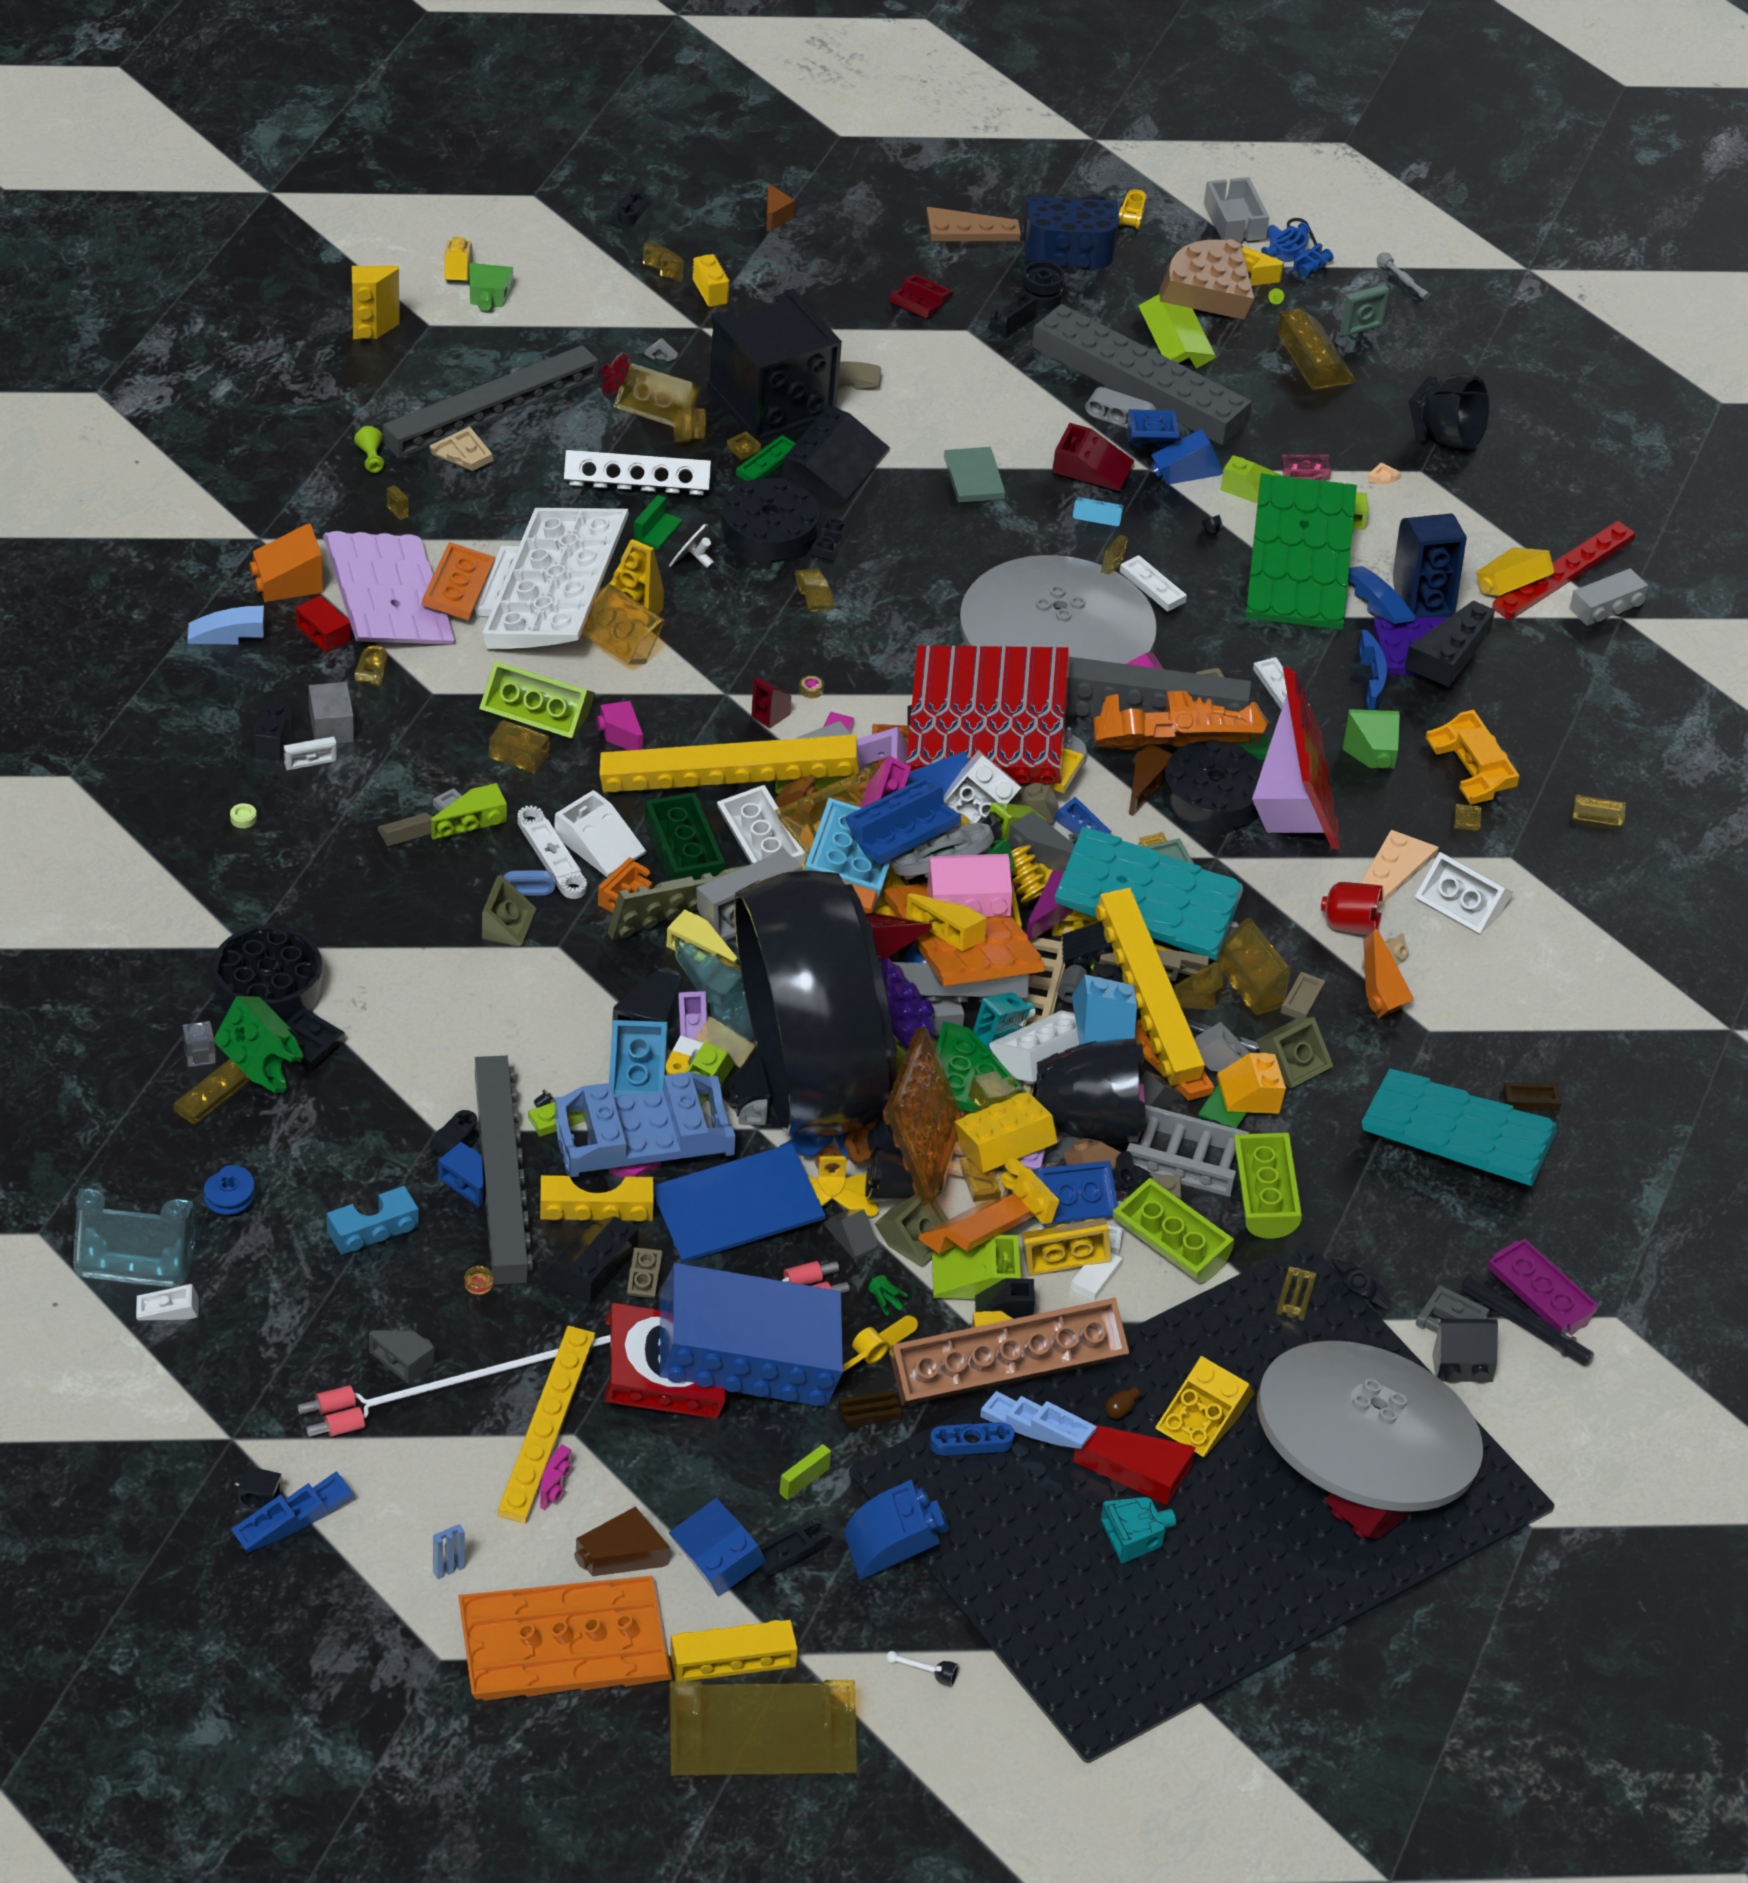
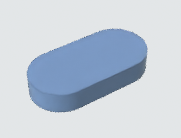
M510 871L503 876L523 896L548 895L555 889V877L548 871Z

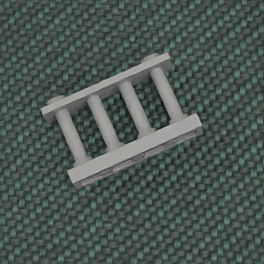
M1145 1105V1130L1139 1145L1129 1143L1127 1151H1130L1132 1155L1133 1165L1149 1171L1150 1176H1153V1174L1180 1176L1181 1184L1230 1197L1236 1171L1230 1169L1235 1154L1234 1135L1249 1134V1132ZM1156 1131L1172 1135L1166 1152L1150 1148ZM1182 1138L1198 1142L1193 1159L1177 1155ZM1209 1145L1225 1149L1219 1166L1203 1162Z

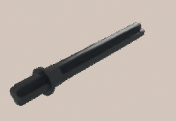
M1467 1276L1463 1280L1461 1285L1462 1291L1562 1352L1561 1355L1563 1357L1569 1356L1583 1366H1588L1592 1362L1594 1352L1578 1343L1576 1337L1572 1336L1570 1338L1472 1276Z

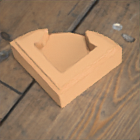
M1380 463L1368 474L1367 480L1377 484H1389L1399 480L1401 472Z

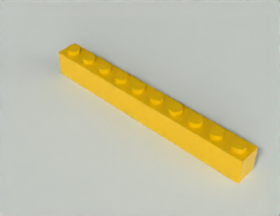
M857 735L601 752L600 779L603 793L795 780L811 774L816 776V778L859 775Z

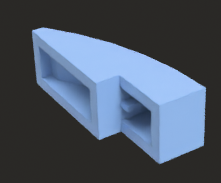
M264 606L231 608L196 619L189 623L188 644L238 645L239 637H263Z

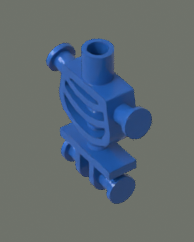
M1301 222L1298 228L1289 226L1283 231L1275 225H1270L1267 230L1270 245L1268 248H1261V253L1268 256L1274 255L1283 262L1294 261L1293 270L1296 272L1299 270L1303 277H1308L1310 272H1316L1319 267H1324L1327 261L1331 262L1334 259L1333 253L1329 249L1322 251L1323 245L1321 243L1307 250L1310 227L1304 222Z

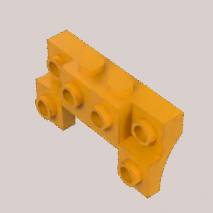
M1474 710L1461 712L1447 724L1427 731L1425 739L1436 755L1455 751L1472 775V778L1461 781L1459 787L1470 805L1492 800L1494 793L1497 791L1517 787L1520 775L1508 760L1507 754L1497 744L1495 737L1490 734Z

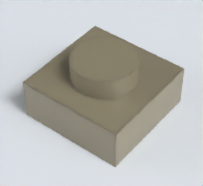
M1153 1174L1152 1180L1181 1200L1180 1176Z

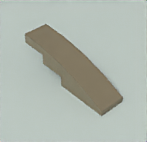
M1157 950L1169 980L1176 981L1178 972L1200 978L1204 977L1209 956L1182 951ZM1113 953L1101 955L1098 964L1121 968L1120 965L1115 963Z

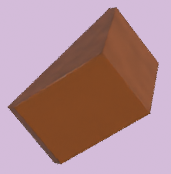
M769 185L767 192V231H773L794 219L795 200L774 186Z

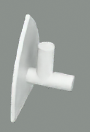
M704 524L674 557L669 567L673 566L689 551L706 568L713 564L714 561L705 553L711 544L708 538H704L709 530L708 524Z

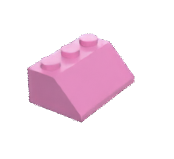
M1009 855L929 856L927 897L968 906L985 917L1011 916L1012 884Z

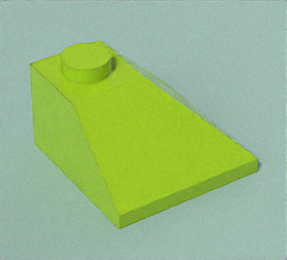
M1233 455L1224 467L1220 490L1257 503L1261 473L1272 474L1273 476L1280 474Z

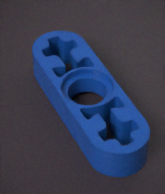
M1003 1422L938 1426L931 1432L930 1448L934 1453L942 1456L1005 1452L1013 1446L1014 1429L1009 1424ZM975 1435L980 1440L976 1443H970L964 1437ZM940 1438H944L947 1443H942Z

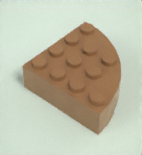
M1233 239L1203 240L1188 244L1177 251L1161 282L1159 289L1160 302L1244 320L1254 301V295L1241 243Z

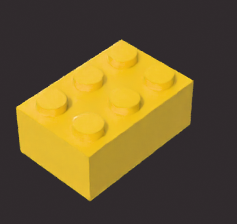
M1029 1092L1017 1094L1011 1099L992 1104L986 1109L967 1114L964 1118L954 1121L960 1149L983 1173L1004 1165L1007 1159H1019L1058 1143L1052 1114Z

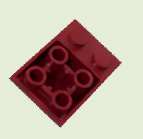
M1069 422L1055 449L1052 472L1120 491L1135 460L1093 429Z

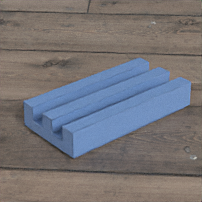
M460 1524L433 1535V1573L437 1579L443 1578L444 1571L448 1575L454 1573V1567L456 1566L459 1570L465 1568V1531ZM446 1538V1544L444 1545V1551L446 1552V1562L443 1563L442 1539Z

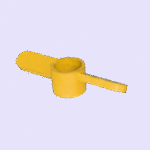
M907 1315L881 1333H878L873 1327L862 1330L852 1343L853 1349L859 1355L843 1365V1372L862 1359L868 1364L879 1361L893 1344L898 1343L917 1329V1319Z

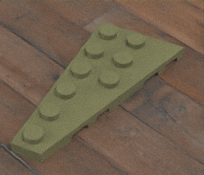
M746 866L723 870L715 877L711 873H706L701 876L702 879L694 880L691 876L661 882L649 890L647 886H641L634 893H629L627 889L621 890L617 897L607 933L612 941L618 938H627L643 928L650 929L666 919L673 920L684 910L696 911L698 910L696 887Z

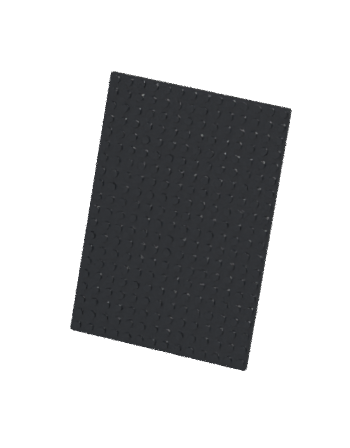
M1303 1242L1124 1331L1129 1354L1124 1359L1027 1379L1001 1392V1394L1015 1401H1018L1023 1396L1040 1406H1043L1048 1401L1093 1425L1176 1442L1156 1430L1155 1427L1201 1356L1251 1385L1255 1394L1241 1416L1204 1458L1195 1453L1192 1468L1168 1505L1150 1498L1157 1512L1172 1509L1176 1519L1174 1527L1165 1529L1163 1545L1156 1550L1125 1563L1120 1562L1101 1522L1103 1502L1148 1496L1073 1462L1075 1449L1072 1447L1051 1444L1014 1432L1013 1446L1005 1452L942 1456L931 1450V1432L938 1426L993 1423L980 1417L981 1408L989 1399L849 1469V1476L869 1501L877 1495L909 1480H912L918 1489L923 1488L929 1502L938 1501L940 1508L945 1514L949 1530L944 1533L936 1531L940 1544L914 1556L1085 1763L1097 1760L1553 1512L1555 1507L1551 1499L1475 1419L1482 1437L1483 1458L1472 1485L1459 1498L1437 1508L1409 1511L1410 1514L1407 1518L1380 1539L1369 1537L1363 1539L1352 1530L1354 1525L1348 1520L1342 1521L1331 1513L1332 1507L1325 1502L1331 1492L1316 1485L1294 1469L1271 1444L1260 1423L1257 1412V1393L1269 1365L1284 1352L1303 1344L1320 1341H1346L1387 1350L1418 1364L1429 1372L1431 1371L1357 1292H1353L1352 1289L1348 1288V1285L1344 1283L1335 1268L1310 1242ZM1132 1387H1136L1140 1392V1396L1134 1400L1135 1405L1133 1409L1122 1418L1113 1419L1109 1417L1105 1411L1106 1401L1118 1391H1128ZM975 1435L964 1437L970 1443H976L980 1440ZM940 1438L942 1443H947L944 1438Z

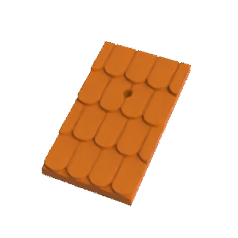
M928 883L883 889L884 899L896 917L906 918L907 895L914 893L927 897ZM1011 916L986 917L985 940L963 952L929 931L913 941L943 986L1045 972L1044 962L1041 959L1040 953L1029 942L1027 934Z
M652 1576L458 1595L471 1692L476 1700L488 1701L520 1695L530 1697L575 1689L591 1690L623 1684L627 1687L672 1680L656 1581Z

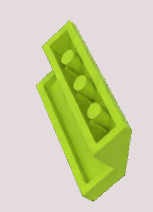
M1159 294L1138 305L1163 356L1176 363H1180L1190 357L1196 369L1217 358L1192 308L1160 302Z

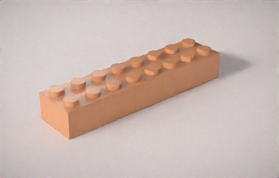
M1115 1297L893 1344L889 1349L901 1405L905 1406L1124 1359L1129 1354Z

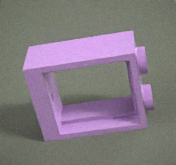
M898 727L857 739L859 775H849V783L859 800L863 799L868 783L877 772L876 770L864 774V764L884 759L888 756L906 764L908 744Z

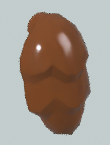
M878 1119L862 1128L850 1131L846 1136L844 1147L848 1152L850 1161L854 1165H862L870 1160H874L869 1159L871 1151L868 1147L867 1137L869 1131L879 1122Z

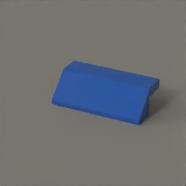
M925 776L845 816V820L863 853L877 863L882 864L961 824V814L944 804L943 786Z

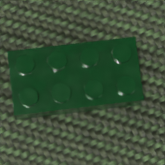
M695 792L645 801L644 824L668 881L691 876L694 880H700L703 874L711 873L715 877L725 870V861Z

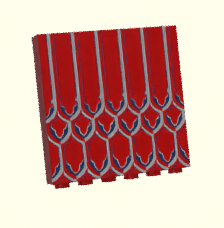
M917 645L906 764L911 766L910 772L964 751L970 761L979 750L1017 783H1061L1070 668L1069 647Z

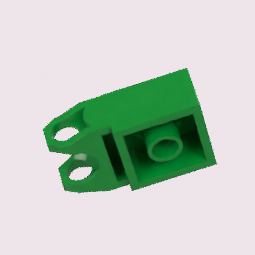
M236 996L213 1039L216 1045L252 1082L261 1084L274 1093H284L287 1088L281 1071L283 1059L290 1062L295 1060L301 1062L303 1058L296 1038L290 1033L291 1028L260 997Z

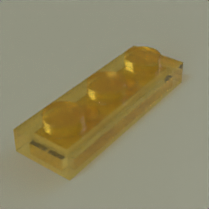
M229 1059L174 1103V1111L191 1123L196 1124L250 1079Z

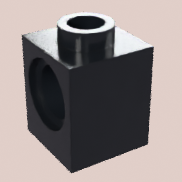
M247 1466L243 1477L238 1476L235 1483L234 1493L238 1494V1506L258 1511L281 1495V1473Z

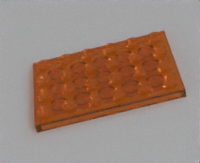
M925 1026L916 1028L902 1066L899 1069L897 1079L894 1081L886 1107L883 1110L885 1122L888 1125L890 1124L893 1130L895 1146L898 1149L900 1148L902 1152L904 1168L906 1172H910L913 1179L914 1192L916 1196H920L923 1206L935 1202L958 1138L954 1121L963 1118L928 1029Z

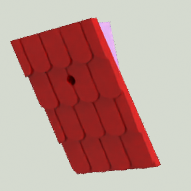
M1291 667L1283 668L1287 695L1252 800L1267 833H1325L1331 849H1340L1338 818L1334 815V797L1329 783L1328 762L1324 759L1322 732L1318 723H1316L1313 710L1308 704L1305 691L1301 689L1297 673L1292 671Z

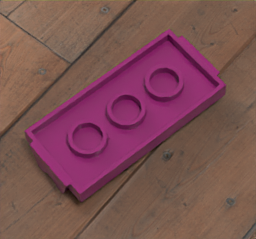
M1526 1239L1520 1242L1515 1241L1495 1253L1493 1258L1488 1261L1487 1268L1549 1325L1562 1333L1567 1331L1572 1336L1578 1328L1586 1327L1592 1315L1597 1312L1598 1304Z

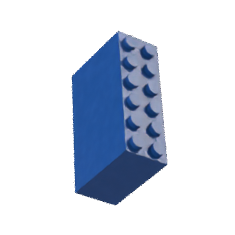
M673 1263L659 1298V1377L667 1378L673 1383L686 1381L696 1383L703 1388L716 1386L725 1388L729 1392L827 1407L843 1373L841 1291Z

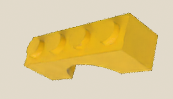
M541 1175L540 1219L602 1220L615 1216L625 1221L653 1220V1177H625L622 1183L611 1191L591 1193L578 1188L569 1176Z

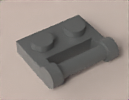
M1439 1285L1420 1312L1416 1325L1423 1329L1427 1327L1438 1332L1440 1321L1432 1318V1314L1440 1318L1487 1319L1490 1309Z

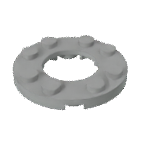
M983 823L953 827L892 858L891 862L894 872L897 875L905 876V879H912L921 874L928 877L929 856H934L931 852L951 845L955 849L942 851L936 856L977 855L985 853L991 849L990 845L994 841V835L989 825Z

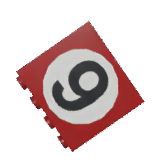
M612 1303L605 1320V1324L611 1325L610 1380L605 1390V1402L718 1419L725 1403V1388L716 1386L703 1388L696 1383L686 1381L673 1383L667 1378L659 1377L660 1310Z

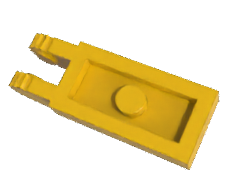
M1007 1159L1005 1167L1009 1172L1001 1175V1183L1006 1188L1013 1190V1193H1016L1042 1224L1052 1223L1059 1199L1030 1168H1027L1017 1159Z

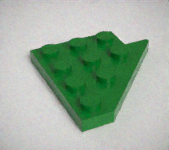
M943 1021L923 1100L976 1113L988 1108L992 1104L1001 1103L1013 1098L1017 1094L1027 1092L970 1028Z

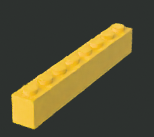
M1131 888L1100 894L1098 904L1095 906L1096 917L1098 921H1102L1105 939L1113 947L1115 963L1121 966L1123 982L1134 985L1137 1009L1141 1014V1024L1145 1032L1148 1031L1151 1038L1150 1044L1153 1053L1159 1057L1162 1075L1167 1077L1170 1086L1200 1079L1205 1063Z

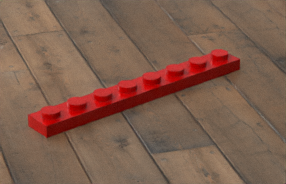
M1616 521L1553 562L1555 573L1505 593L1493 601L1492 609H1495L1497 613L1511 621L1632 542L1636 533L1624 524Z

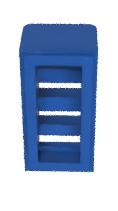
M1076 797L1061 807L1054 818L1061 826L1073 834H1080L1082 827L1087 825L1091 826L1090 829L1107 834L1112 832Z

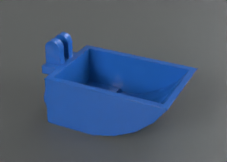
M909 1480L877 1495L865 1503L848 1521L844 1535L858 1578L861 1580L940 1544L936 1531L939 1533L947 1532L949 1525L938 1501L929 1502L923 1488L918 1489L914 1482Z

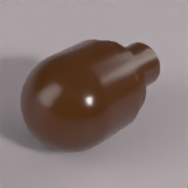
M1132 1387L1128 1391L1121 1390L1116 1392L1105 1403L1107 1415L1113 1419H1119L1129 1413L1135 1405L1134 1400L1140 1396L1139 1390L1136 1387Z

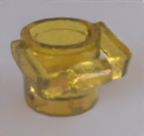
M689 403L675 404L673 423L675 442H690L691 439H704L706 427L705 409L692 408Z

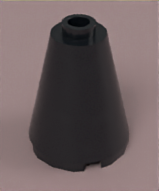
M874 1146L872 1148L869 1159H874V1162L871 1163L870 1167H867L865 1181L867 1201L908 1199L927 1188L931 1190L935 1197L937 1192L942 1191L944 1177L939 1175V1169L881 1146Z

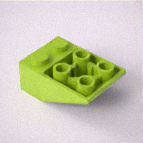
M998 1235L969 1251H965L956 1245L940 1254L935 1251L932 1252L933 1298L975 1299V1295L1005 1278H1021L1019 1235Z

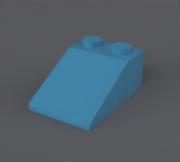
M1084 974L1072 995L1079 1044L1135 1038L1137 1002L1134 985Z
M613 1020L609 1075L613 1097L663 1090L668 1053L669 1030L667 1022Z

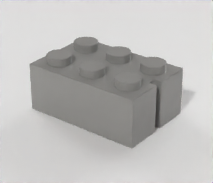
M1250 177L1230 179L1227 200H1225L1226 179L1207 181L1204 205L1222 240L1233 239L1237 242H1242L1243 238H1246L1247 241L1266 239L1269 215Z

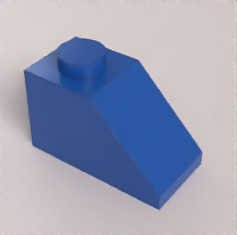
M460 1142L438 1160V1179L480 1207L483 1205L482 1156L475 1149L469 1148Z

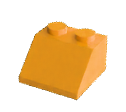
M1248 1053L1217 1073V1080L1227 1112L1279 1114L1286 1087L1275 1054Z

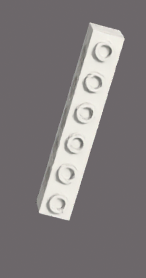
M566 450L564 480L569 481L570 486L583 487L584 483H593L595 488H608V484L617 485V489L632 490V486L641 487V491L656 492V488H665L666 493L680 494V490H690V495H704V491L709 492L711 461ZM591 463L596 466L594 475L586 476L583 474V467L586 464ZM612 465L620 468V474L616 478H611L607 475V469ZM635 467L642 468L645 472L643 478L639 480L633 479L631 477L632 469ZM657 470H667L669 473L668 478L662 482L656 480L655 473ZM682 471L692 473L693 478L689 483H682L679 480V474Z

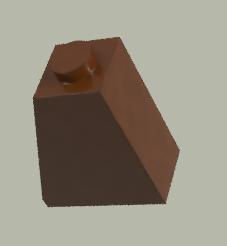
M635 1506L576 1538V1552L574 1556L578 1565L581 1568H586L593 1577L665 1567L669 1564L670 1546Z

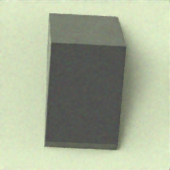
M1146 1071L1139 1080V1084L1144 1085L1145 1105L1162 1109L1179 1099L1182 1095L1173 1085L1170 1086L1164 1077Z
M864 1209L845 1210L824 1220V1226L854 1260L878 1250L877 1241Z

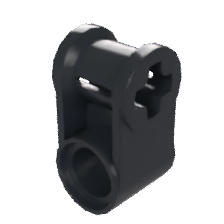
M461 1110L455 1113L433 1135L430 1142V1150L444 1156L460 1142L470 1148L478 1140V1132L475 1129L477 1125L476 1114L470 1110Z

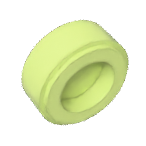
M250 804L235 805L230 811L231 823L238 828L253 826L257 820L256 809Z

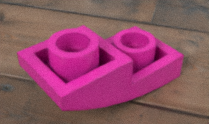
M563 1444L551 1457L542 1477L540 1508L544 1511L562 1497L564 1492L563 1479L567 1477L572 1468L571 1449Z

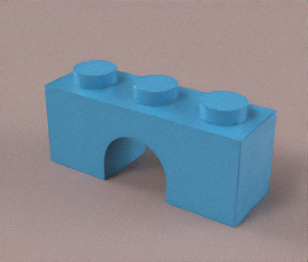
M405 1186L379 1194V1213L376 1215H362L357 1212L353 1204L327 1213V1232L341 1255L419 1227L418 1207Z

